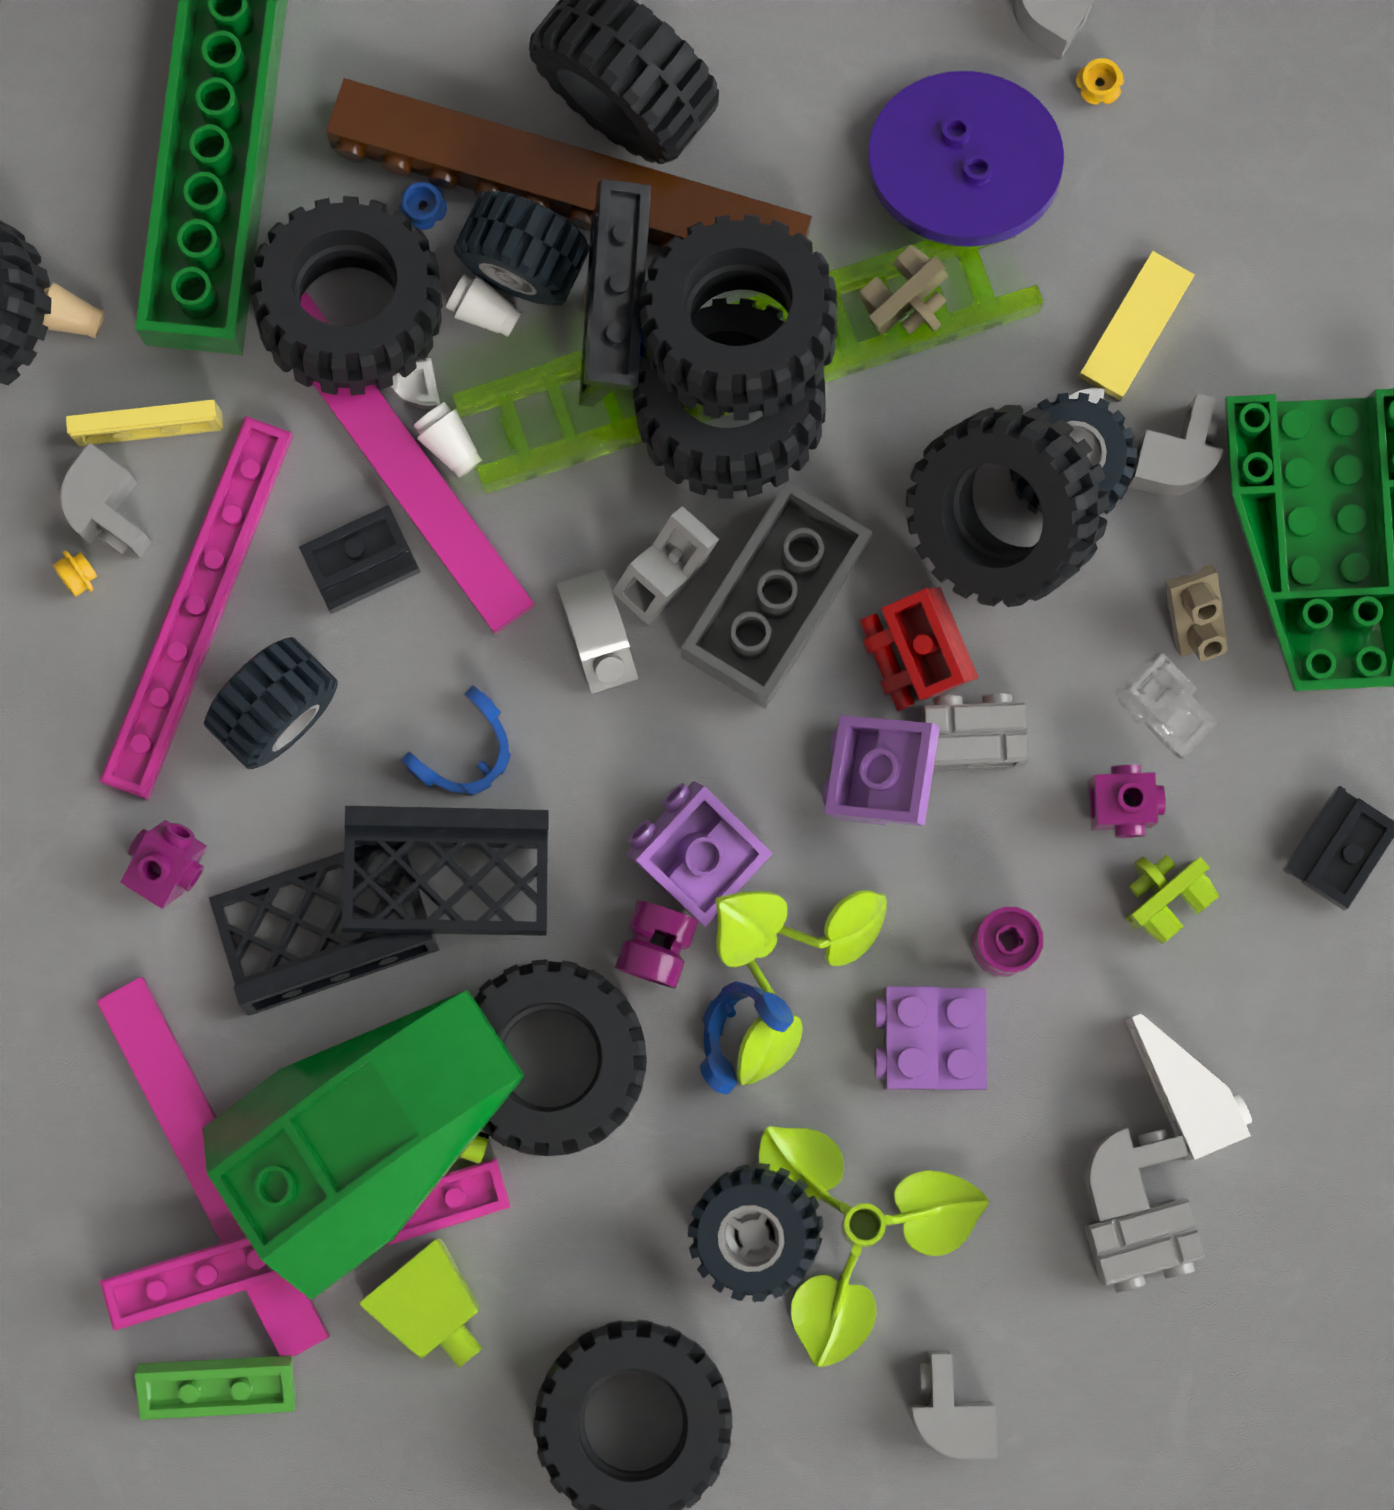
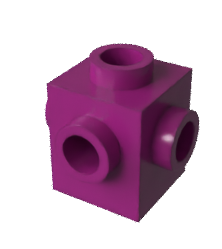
M1141 765L1112 766L1111 774L1094 775L1088 781L1091 831L1114 830L1115 838L1145 836V828H1152L1159 822L1158 815L1165 814L1166 799L1164 786L1156 785L1155 772L1141 773ZM1123 796L1128 797L1132 801L1133 807L1128 806L1124 802Z
M164 820L149 831L143 829L129 847L128 855L133 858L120 883L163 909L181 896L184 890L190 891L197 883L204 870V866L199 862L207 845L197 840L193 832L187 827L178 823H170L167 820Z

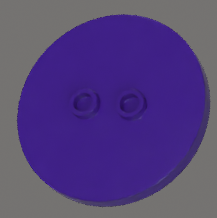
M975 71L939 73L920 79L902 89L879 113L870 135L868 149V170L872 187L889 214L901 225L919 236L954 246L993 244L1014 237L1031 227L1052 204L1059 189L1064 165V148L1061 134L1055 120L1046 107L1034 95L1010 80Z

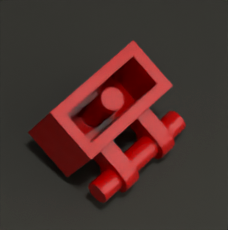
M941 587L925 588L882 607L881 610L889 626L886 630H884L877 613L859 620L866 639L862 640L867 654L873 653L883 680L880 681L885 696L890 694L897 712L915 705L908 688L912 684L921 701L939 696L979 678ZM895 643L906 667L904 671H901L891 647Z

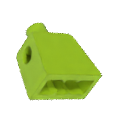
M440 1238L435 1239L360 1302V1305L421 1359L440 1345L456 1366L460 1368L483 1349L464 1325L481 1309L447 1247Z

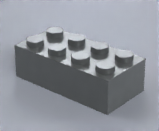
M788 480L681 647V658L766 710L868 547L873 531Z

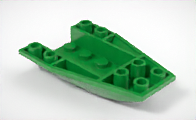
M1394 388L1375 389L1366 398L1277 402L1276 394L1226 396L1225 413L1231 498L1293 691L1394 687Z
M464 990L276 1071L202 1128L206 1173L261 1261L310 1300L315 1299L396 1237L525 1075L469 991Z

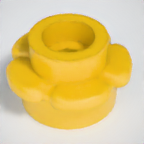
M1106 58L1091 60L1086 67L1079 70L1076 76V86L1081 89V97L1092 105H1098L1100 102L1110 104L1116 101L1121 94L1120 86L1124 83L1123 73L1117 64ZM1097 79H1102L1104 81V85L1097 86L1095 81Z
M62 551L64 557L52 564V566L74 597H77L86 590L89 592L93 591L90 581L96 578L97 575L81 552L71 557L68 551Z

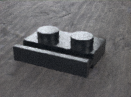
M389 505L299 546L331 614L421 572Z
M1338 786L1325 803L1283 868V871L1293 875L1302 881V884L1344 911L1350 907L1393 840L1394 821L1360 798L1357 799L1346 792V789L1342 786Z

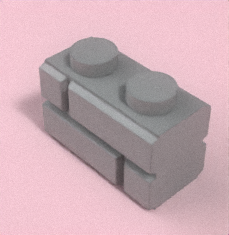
M1012 694L982 696V703L963 704L962 696H938L932 698L933 705L924 706L921 712V722L933 723L940 727L933 770L1024 767L1028 762L1025 702H1013Z
M1177 1198L1149 1206L1150 1209L1084 1224L1085 1234L1101 1285L1108 1286L1114 1284L1116 1292H1123L1146 1285L1144 1275L1163 1270L1165 1279L1194 1272L1193 1262L1204 1259L1205 1252L1188 1198Z

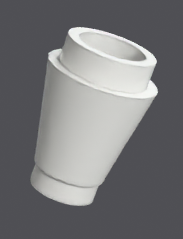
M465 273L445 307L456 313L455 319L501 333L506 337L510 335L522 311L515 308L512 303L477 275L474 279Z
M445 402L432 409L413 425L420 434L417 439L449 469L454 471L459 478L483 461L477 454L478 451L457 410L451 411Z

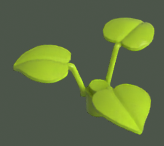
M860 890L844 897L830 912L824 927L825 936L814 937L784 926L788 907L786 901L776 893L747 891L717 897L715 902L718 915L716 939L718 957L724 964L730 967L747 965L760 988L765 992L775 994L754 959L756 957H766L773 951L777 943V933L819 949L826 948L825 961L831 966L847 965L867 952L878 937L886 915V895L883 892L877 893L872 890ZM792 1013L794 1021L785 1032L771 1029L764 1023L761 1017L753 1021L743 1037L738 1053L737 1080L742 1086L751 1085L765 1079L781 1069L793 1057L800 1044L803 1032L802 1021L798 1016Z
M767 1127L763 1132L760 1142L759 1163L770 1164L769 1170L775 1172L780 1167L790 1171L788 1178L795 1183L801 1179L808 1186L804 1192L809 1198L815 1196L817 1202L820 1198L827 1205L841 1212L844 1215L841 1223L842 1234L845 1240L852 1245L839 1282L828 1275H816L801 1284L793 1296L790 1309L791 1321L812 1363L817 1367H825L847 1358L864 1343L873 1329L877 1312L873 1293L862 1285H848L862 1248L870 1247L878 1242L884 1235L887 1225L903 1223L904 1239L915 1251L926 1256H942L951 1253L968 1239L978 1219L989 1204L988 1197L965 1179L949 1173L929 1170L913 1173L897 1185L894 1191V1201L901 1214L884 1215L878 1207L869 1203L857 1204L851 1208L847 1203H843L827 1192L840 1183L844 1173L843 1155L838 1145L830 1137L808 1128Z

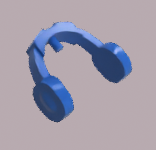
M474 685L464 695L489 722L497 736L499 755L496 764L491 769L482 760L476 767L485 775L484 778L472 783H455L438 775L408 751L400 759L415 779L423 782L429 788L434 783L450 792L469 793L472 796L491 787V783L499 774L502 775L509 763L511 753L509 752L508 738L498 719L501 712L495 706L492 699Z
M735 981L723 987L719 995L709 1003L702 1019L705 1025L703 1042L706 1058L700 1064V1071L705 1082L714 1091L729 1094L738 1083L734 1069L728 1059L722 1054L720 1036H722L727 1016L731 1018L736 1015L734 1005L750 996L755 1001L754 1007L764 1023L773 1030L785 1032L793 1023L794 1017L788 1005L777 995L765 992L758 987Z

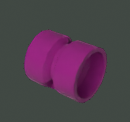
M637 900L628 926L634 935L632 939L623 941L615 969L652 983L676 989L685 961L680 956V952L690 948L699 921L666 907ZM654 933L665 936L664 947L650 943Z
M1005 906L992 911L976 926L971 937V951L976 963L985 972L994 976L1010 977L1029 968L1039 958L1043 949L1044 934L1038 920L1030 912L1019 907Z

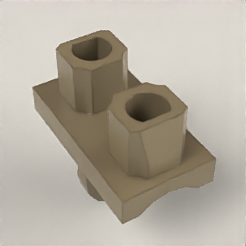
M910 245L892 263L894 268L907 281L893 294L876 277L858 293L870 314L869 319L872 326L882 337L912 310L914 312L901 323V326L908 334L911 335L923 323L933 332L941 326L934 313L947 302L946 299L936 291L924 303L922 301L948 278V274L945 272L946 267L936 256L930 260L925 254Z
M1213 565L1204 566L1198 573L1192 576L1182 575L1179 578L1166 580V604L1170 611L1175 647L1180 656L1183 657L1195 653L1198 659L1204 662L1225 654L1228 651L1227 634L1218 573Z

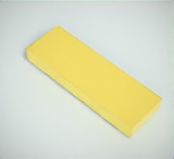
M1152 251L1082 369L1079 378L1096 388L1105 389V393L1121 401L1195 274Z
M215 400L66 416L67 433L79 447L87 446L89 443L98 445L221 431V429H224L222 411Z

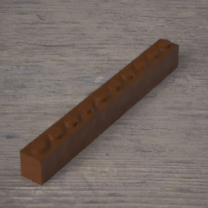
M344 78L326 129L331 148L335 149V153L344 159L362 162L363 158L382 163L381 166L391 173L408 176L410 172L427 176L429 182L444 189L453 190L457 185L474 190V194L477 197L481 192L486 191L507 192L522 196L549 208L562 217L568 218L567 220L575 227L591 231L592 211L596 206L597 183L601 179L651 185L648 242L660 245V249L663 252V246L673 237L678 236L681 240L687 237L686 228L698 222H702L704 227L715 224V217L730 215V221L744 220V214L760 216L761 223L768 225L771 224L772 220H777L789 225V235L792 237L798 232L808 238L810 232L811 215Z

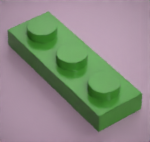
M293 1355L138 1363L135 1371L140 1420L295 1412L297 1398Z

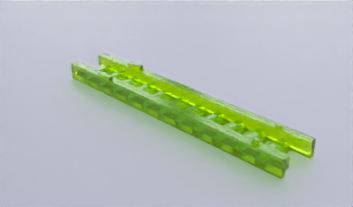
M927 239L912 244V246L925 254L930 260L934 256L941 262L958 257L974 303L969 307L954 312H949L947 304H943L934 313L941 323V326L935 332L923 323L910 335L901 326L902 322L900 321L888 333L857 343L841 294L865 287L876 277L890 290L887 279L901 275L892 263L909 246L829 271V276L834 278L837 291L838 337L835 338L837 350H835L832 362L824 366L825 383L1040 313L1044 301L1038 285L1036 284L995 298L978 250L1001 242L983 246H954ZM940 285L923 300V303L936 291L943 296ZM763 293L746 298L756 300L758 309L765 310L767 305H771L783 311L784 322L788 317V313L782 305ZM737 301V302H734V303H731V304H739L740 301ZM582 350L552 359V362L452 394L460 418L501 405L504 416L500 417L510 449H516L517 452L515 455L477 467L485 494L643 443L639 434L636 415L626 419L622 418L614 391H611L602 399L610 424L576 435L560 386L580 380ZM547 390L564 439L529 450L513 401ZM683 404V407L689 414L703 423L716 419L704 415V408L701 404H697L693 409ZM722 412L721 417L731 413Z

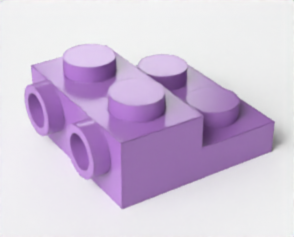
M840 715L838 729L833 732L830 742L833 761L830 778L825 781L823 787L824 814L840 821L879 825L895 823L925 827L940 727L927 722Z
M693 781L688 787L681 783L669 792L663 801V806L667 810L654 824L647 820L633 831L628 840L633 847L626 855L694 919L698 920L699 924L706 927L717 915L715 899L737 893L773 853L705 786Z
M886 986L884 988V997H875V1028H884V1048H875V1078L884 1079V1090H987L986 988Z

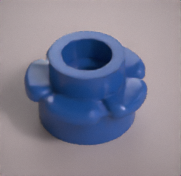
M418 182L410 185L403 192L399 211L411 219V223H413L415 228L426 230L434 227L437 220H443L447 212V202L442 199L443 193L436 185ZM423 202L428 205L425 210L418 208L419 204Z

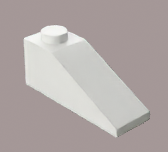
M1139 1014L1125 1020L1175 1136L1183 1135L1188 1152V1156H1184L1186 1160H1196L1251 1136L1246 1125L1251 1123L1252 1119L1240 1095L1233 1097L1228 1086L1144 1015Z

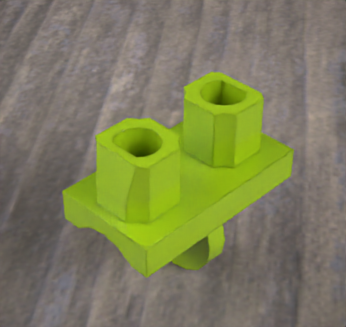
M1168 855L1162 857L1154 865L1143 856L1134 862V867L1140 877L1128 886L1130 891L1137 898L1149 888L1153 889L1155 893L1125 918L1133 930L1142 927L1149 936L1162 945L1184 927L1166 906L1174 898L1180 895L1197 915L1219 897L1212 882L1204 874L1210 867L1201 856L1195 861L1190 862L1168 882L1164 876L1176 866Z

